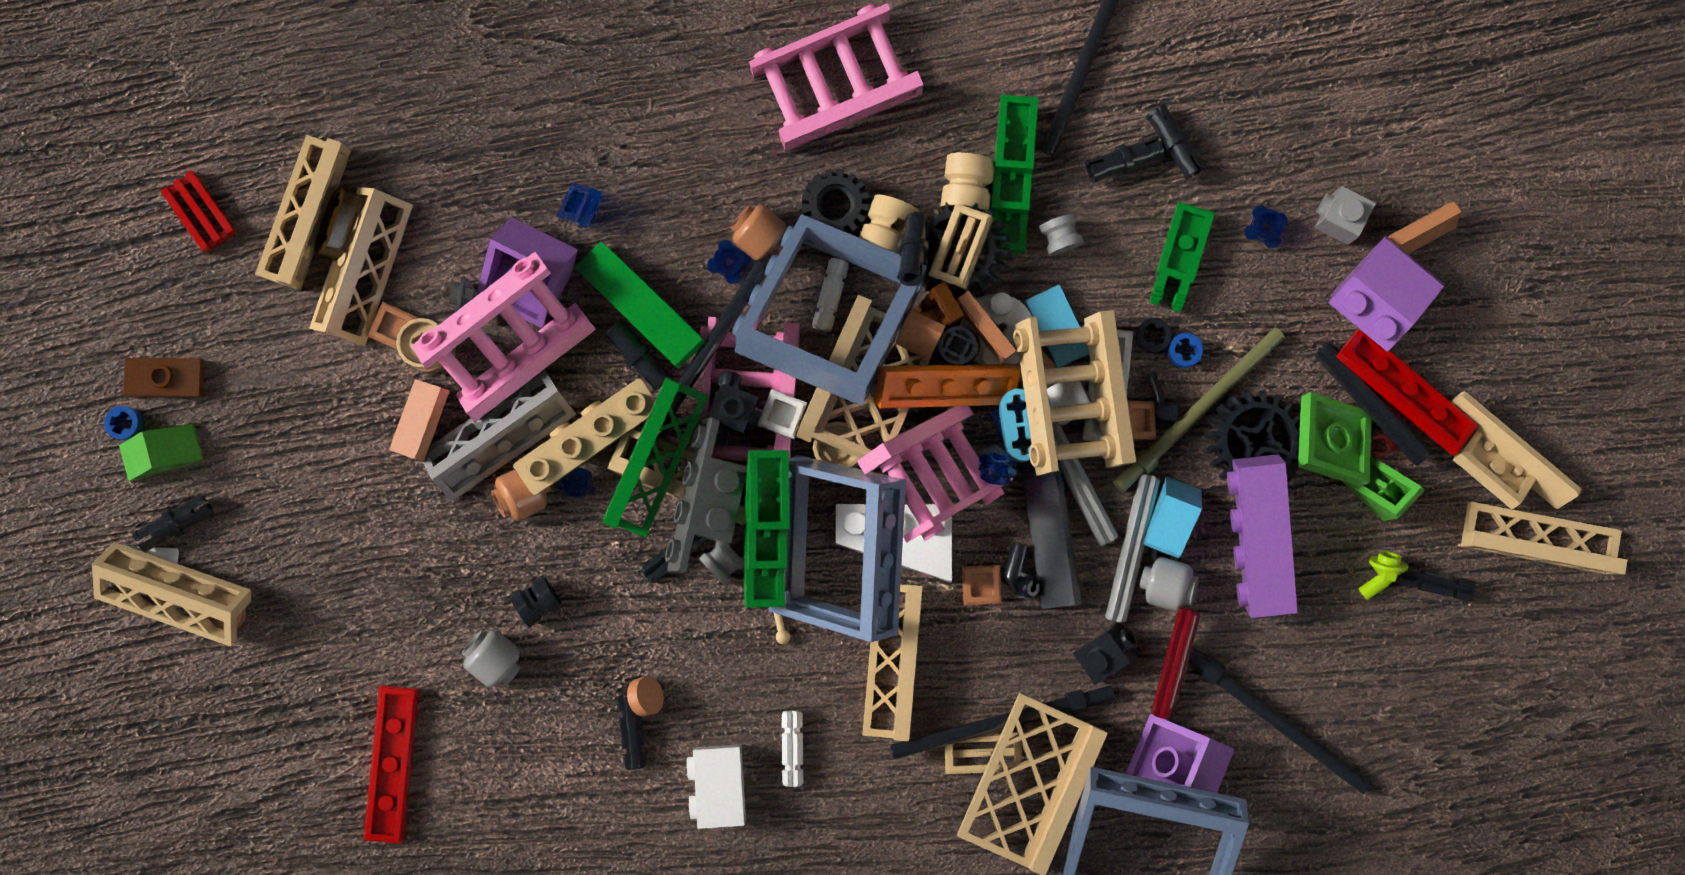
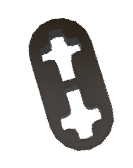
M338 187L333 192L315 240L314 250L316 254L334 261L342 255L359 210V194L342 187Z

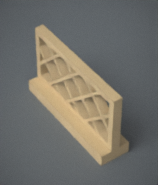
M860 295L857 296L830 356V362L857 372L858 366L855 358L866 354L873 341L869 331L871 322L874 321L881 324L886 313L870 307L872 300ZM865 338L867 345L861 347L862 342ZM896 345L902 360L886 366H914L913 364L919 362V365H928L929 360L919 355L909 357L905 348ZM817 387L801 421L796 437L808 442L815 438L862 458L872 450L866 448L861 436L879 431L884 442L898 436L909 408H897L898 416L882 421L873 402L874 397H871L870 393L863 406L856 403L847 406L844 398ZM837 401L840 408L833 410ZM868 407L875 424L857 429L851 412ZM843 415L850 433L838 436L824 429L828 420ZM893 426L890 434H888L886 428Z
M1019 693L961 823L957 836L1028 867L1037 874L1046 875L1085 787L1090 766H1094L1108 733L1099 727ZM1026 704L1039 711L1044 725L1023 733L1018 719ZM1046 714L1057 718V720L1048 722ZM1064 723L1077 727L1078 731L1073 742L1058 748L1051 728ZM1016 727L1018 735L1011 737L1012 732ZM1046 731L1053 750L1033 758L1026 738ZM1021 740L1028 760L1007 768L1003 757L1006 746ZM1068 751L1067 756L1063 762L1061 754ZM1056 756L1060 766L1057 778L1042 783L1035 764ZM1000 762L1003 770L995 773ZM1030 766L1038 786L1017 794L1010 774ZM1005 776L1012 796L992 804L987 792L990 782ZM1053 787L1048 797L1045 790ZM1040 792L1045 803L1041 814L1027 819L1020 800ZM984 798L987 806L979 809ZM1015 802L1022 821L1001 829L994 810ZM990 812L997 830L996 832L984 837L969 832L975 817ZM1037 823L1032 833L1029 825ZM1025 827L1029 842L1024 854L1021 855L1009 850L1004 835ZM1000 838L1002 846L991 841Z

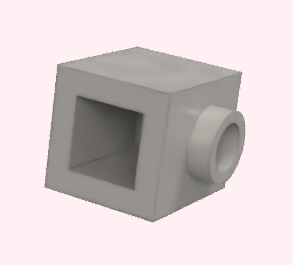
M1341 186L1332 195L1326 193L1316 212L1320 217L1314 228L1348 245L1360 236L1376 203Z

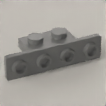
M708 418L701 420L700 425L697 424L692 433L691 446L694 447L692 461L687 463L684 469L682 483L686 487L683 501L680 500L674 512V523H677L674 539H670L665 553V560L669 562L667 571L686 572L694 536L723 543H731L747 467L712 458L719 419Z

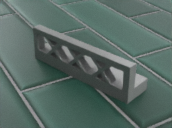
M544 369L479 420L474 422L469 418L432 444L428 449L423 464L432 481L452 502L551 433L558 426L574 417L576 413ZM543 383L546 385L547 388L534 397H530L533 390ZM507 408H512L507 416L498 419L503 411ZM477 429H481L477 437L467 441L470 434ZM446 451H450L447 458L435 465L433 460Z

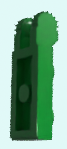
M1180 201L1176 204L1155 272L1157 278L1149 303L1158 306L1163 298L1164 287L1168 278L1180 282L1172 300V310L1176 312L1182 310L1189 286L1194 283L1215 212Z

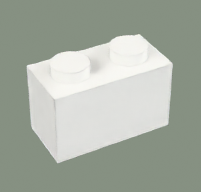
M742 744L696 747L693 750V757H687L688 780H695L696 795L689 796L690 819H697V829L744 826L746 823Z

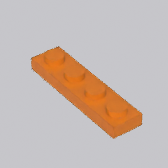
M1014 364L880 366L873 402L879 408L999 405L1002 397L1008 391L1017 389L1021 369ZM1013 397V402L1009 405H1014L1015 397Z

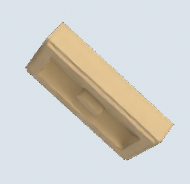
M956 203L928 275L966 289L993 217ZM964 214L968 216L947 273L942 272L945 259ZM978 219L981 222L958 278L955 276Z
M1002 732L991 733L957 743L998 741ZM1012 732L1011 737L1018 735V732ZM1021 740L1013 743L1014 747L1005 748L1003 756H1014V763H1006L1007 768L1022 763ZM953 744L946 745L944 750L945 773H984L987 764L953 765V758L990 757L995 748L953 750ZM1000 763L995 772L1003 770Z

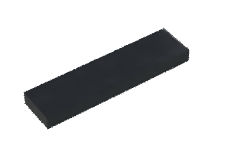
M1030 460L1020 462L1037 579L1040 583L1039 593L1042 609L1082 604L1060 460L1057 461L1059 471L1036 476L1035 467L1031 464Z

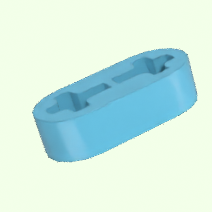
M1013 389L1008 391L999 403L1004 448L1012 460L1026 462L1030 460V447L1026 450V455H1021L1020 449H1013L1012 443L1018 440V428H1023L1025 440H1031L1027 408L1021 411L1022 423L1016 422L1014 411L1007 410V405L1013 402V397H1018L1020 403H1026L1024 390Z

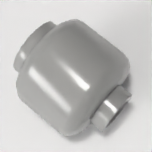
M1165 557L1158 558L1152 568L1145 566L1140 580V588L1146 590L1145 596L1148 604L1178 612L1180 608H1184L1186 605L1192 606L1199 584V576L1194 575V569L1190 564Z
M482 630L479 631L462 651V655L465 656L463 663L465 670L487 687L496 686L501 681L507 685L521 668L516 663L519 659L520 649L496 630H490L486 633Z

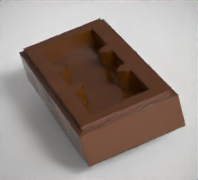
M945 281L933 287L916 307L918 313L945 325L943 333L953 327L964 316Z
M125 358L123 396L203 397V359Z

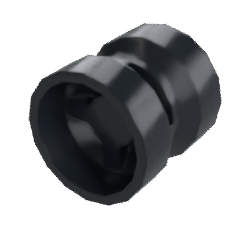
M961 326L947 329L939 340V352L942 357L949 363L956 365L968 364L975 360L981 348L978 335L970 328Z
M544 575L532 581L531 587L527 590H518L510 595L514 608L529 628L540 622L542 615L547 612L554 613L563 607L559 596Z

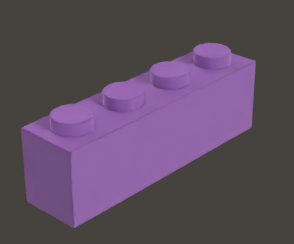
M1280 455L1233 459V471L1227 472L1229 494L1235 495L1236 509L1230 510V519L1233 532L1239 533L1240 546H1234L1233 548L1236 569H1242L1243 583H1237L1236 585L1239 606H1245L1251 618L1297 613L1286 463Z

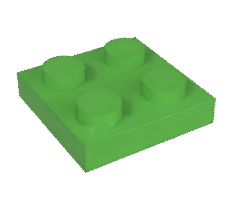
M1314 392L1302 395L1298 467L1359 487L1370 483L1372 422L1370 416L1361 408Z

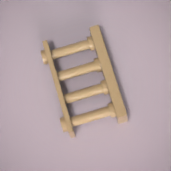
M1114 310L1100 311L1084 318L1085 325L1079 328L1039 331L1037 317H1029L1015 324L1013 344L1016 351L1019 352L1032 443L1029 449L1031 464L1035 467L1036 476L1059 471L1058 460L1102 456L1105 459L1106 468L1120 467L1136 462ZM1083 342L1088 346L1089 365L1044 369L1041 346ZM1091 380L1094 384L1096 397L1094 403L1049 406L1046 384ZM1096 418L1099 421L1100 441L1055 445L1052 422Z

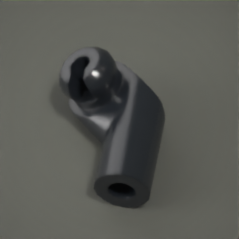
M1012 543L1004 570V578L1015 595L1022 599L1034 598L1040 591V583L1037 579H1033L1025 567L1030 547Z

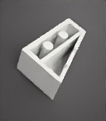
M836 504V545L864 553L866 504ZM905 504L903 536L920 526L907 504ZM926 504L933 517L940 513L935 504ZM952 517L942 522L945 530L927 541H924L921 535L908 543L903 538L901 566L949 583L952 582Z

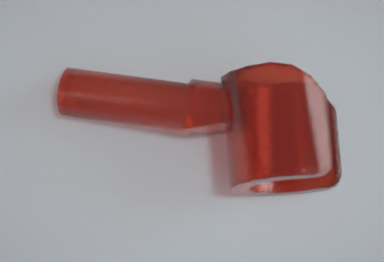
M1379 434L1371 438V441L1378 439L1386 444L1384 453L1371 454L1375 458L1385 457L1391 451L1399 449L1386 435Z

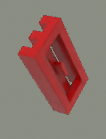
M190 170L185 173L186 177L183 179L178 178L172 182L173 186L170 188L165 187L160 192L201 251L207 254L238 232L198 175ZM190 185L194 186L224 229L222 232H217L187 187ZM177 194H181L212 239L207 241L176 198Z

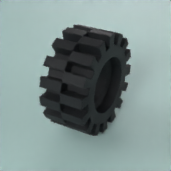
M831 169L825 170V174L820 176L818 173L813 177L811 183H807L805 193L802 195L803 215L851 235L855 232L858 233L862 229L864 222L866 223L870 205L868 191L866 192L862 180L858 181L855 174L850 172L848 175L844 173L843 169H838V172H832ZM841 192L848 197L851 206L849 212L844 217L832 219L823 213L821 202L828 193Z

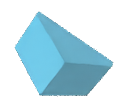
M1166 476L1163 480L1143 545L1179 558L1201 513L1202 490Z

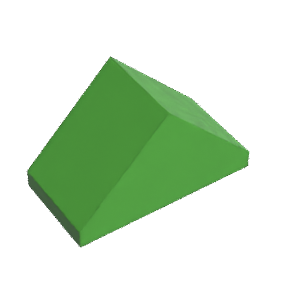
M194 424L142 431L119 445L129 482L204 461Z
M1371 455L1370 483L1359 487L1343 482L1348 489L1383 521L1399 519L1424 492L1422 486Z

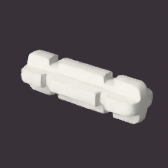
M831 258L828 262L826 270L828 277H824L817 303L819 310L818 312L815 311L812 322L813 328L819 331L830 332L835 320L833 313L837 312L844 286L842 279H846L849 267L848 262L842 259Z
M784 711L782 713V728H785V733H782V765H785V769L782 770V783L786 787H799L803 784V769H800V765L803 764V733L800 732V728L803 727V714L801 711Z

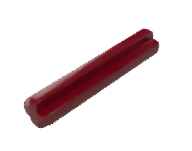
M1184 607L1180 608L1177 612L1151 709L1154 716L1162 719H1171L1175 713L1201 617L1200 613L1194 609Z

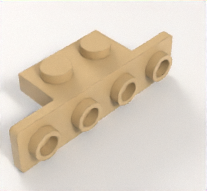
M636 379L603 403L598 400L586 407L581 412L582 417L571 425L566 422L558 426L549 434L551 437L549 440L513 464V467L533 495H538L646 421L655 399L643 381Z
M1462 391L1450 401L1478 424L1476 430L1460 452L1456 454L1453 461L1510 509H1514L1522 503L1530 488L1556 509L1579 496L1582 489L1467 392Z

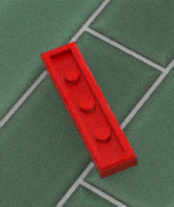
M1359 328L1336 355L1342 363L1452 456L1460 452L1478 427V424L1393 352L1384 350Z
M379 686L363 835L364 841L404 843L420 688Z

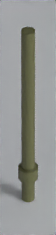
M1274 327L1147 450L1142 448L1135 455L1136 462L1132 463L1114 480L1113 484L1124 493L1142 474L1148 475L1159 465L1157 460L1285 339V335L1278 328Z

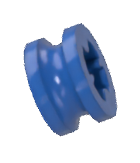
M1181 333L1168 344L1166 350L1167 358L1177 368H1190L1199 362L1202 357V342L1194 334ZM1180 341H1186L1188 348H1194V355H1189L1188 361L1183 360L1182 354L1175 352V347L1178 348L1182 345Z
M127 406L112 408L104 419V427L109 436L122 441H127L144 430L145 422L141 413ZM128 413L130 416L127 420L132 421V426L130 429L124 428L122 433H120L119 430L122 427L117 426V420L119 418L125 419Z

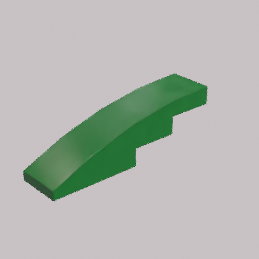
M1001 94L990 209L995 213L992 223L1002 220L1005 224L1004 229L999 234H1008L1011 238L1009 243L1000 247L1010 249L1012 254L1024 255L1030 208L1031 179L1034 167L1038 97ZM989 240L987 241V252H989Z
M600 241L574 267L677 369L705 344V341L603 242Z
M789 450L748 451L744 523V607L746 608L785 607L784 568H787V529H790Z

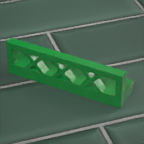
M665 377L602 523L613 528L619 526L642 537H647L709 395ZM677 391H680L698 399L691 415L676 420L671 404ZM669 412L672 422L663 425L666 415ZM689 421L682 435L678 425ZM674 426L680 440L677 449L660 455L655 440L659 432ZM653 447L656 458L647 461ZM673 456L666 470L663 460ZM658 462L664 475L661 485L645 491L640 474L644 467ZM637 483L641 493L631 496ZM657 492L652 505H650L647 495ZM643 498L648 510L642 526L621 518L627 504Z

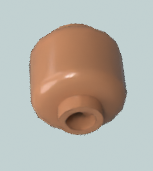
M748 205L736 218L730 229L734 231L732 236L733 243L755 261H761L768 255L772 256L775 254L778 256L783 248L781 241L787 227L783 220L764 205H757L754 208Z
M513 469L496 478V489L492 490L491 494L504 518L510 516L515 521H521L547 507L546 493L551 492V486L540 494L533 495L516 470Z

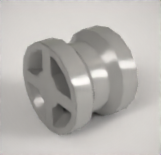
M1075 214L1064 215L1039 226L1041 234L1047 237L1049 244L1046 249L1049 256L1070 251L1085 243L1082 235L1076 231L1077 219Z
M716 541L715 549L710 553H704L699 558L724 585L731 580V574L735 570H742L744 568V560L728 543Z

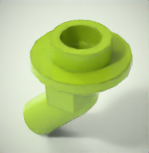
M1380 551L1377 556H1371L1369 559L1370 565L1378 575L1358 589L1368 601L1386 589L1392 582H1395L1398 575L1406 572L1408 564L1402 561L1400 554Z

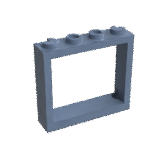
M801 214L794 227L790 225L787 227L781 241L783 248L779 256L775 254L771 256L765 270L767 278L763 285L757 284L754 287L749 299L751 307L746 316L740 314L735 322L732 334L736 335L735 352L863 406L878 377L880 366L884 365L923 287L927 266L923 264V279L919 285H900L857 372L849 370L759 332L756 329L803 243L900 283L897 277L901 256Z
M803 456L789 458L790 529H787V568H784L785 607H769V612L869 642L897 636L906 480L874 472L864 474L861 469ZM809 476L867 490L861 613L804 596Z
M1090 766L1060 875H1088L1078 873L1076 869L1095 805L1223 831L1209 875H1232L1249 826L1246 799Z

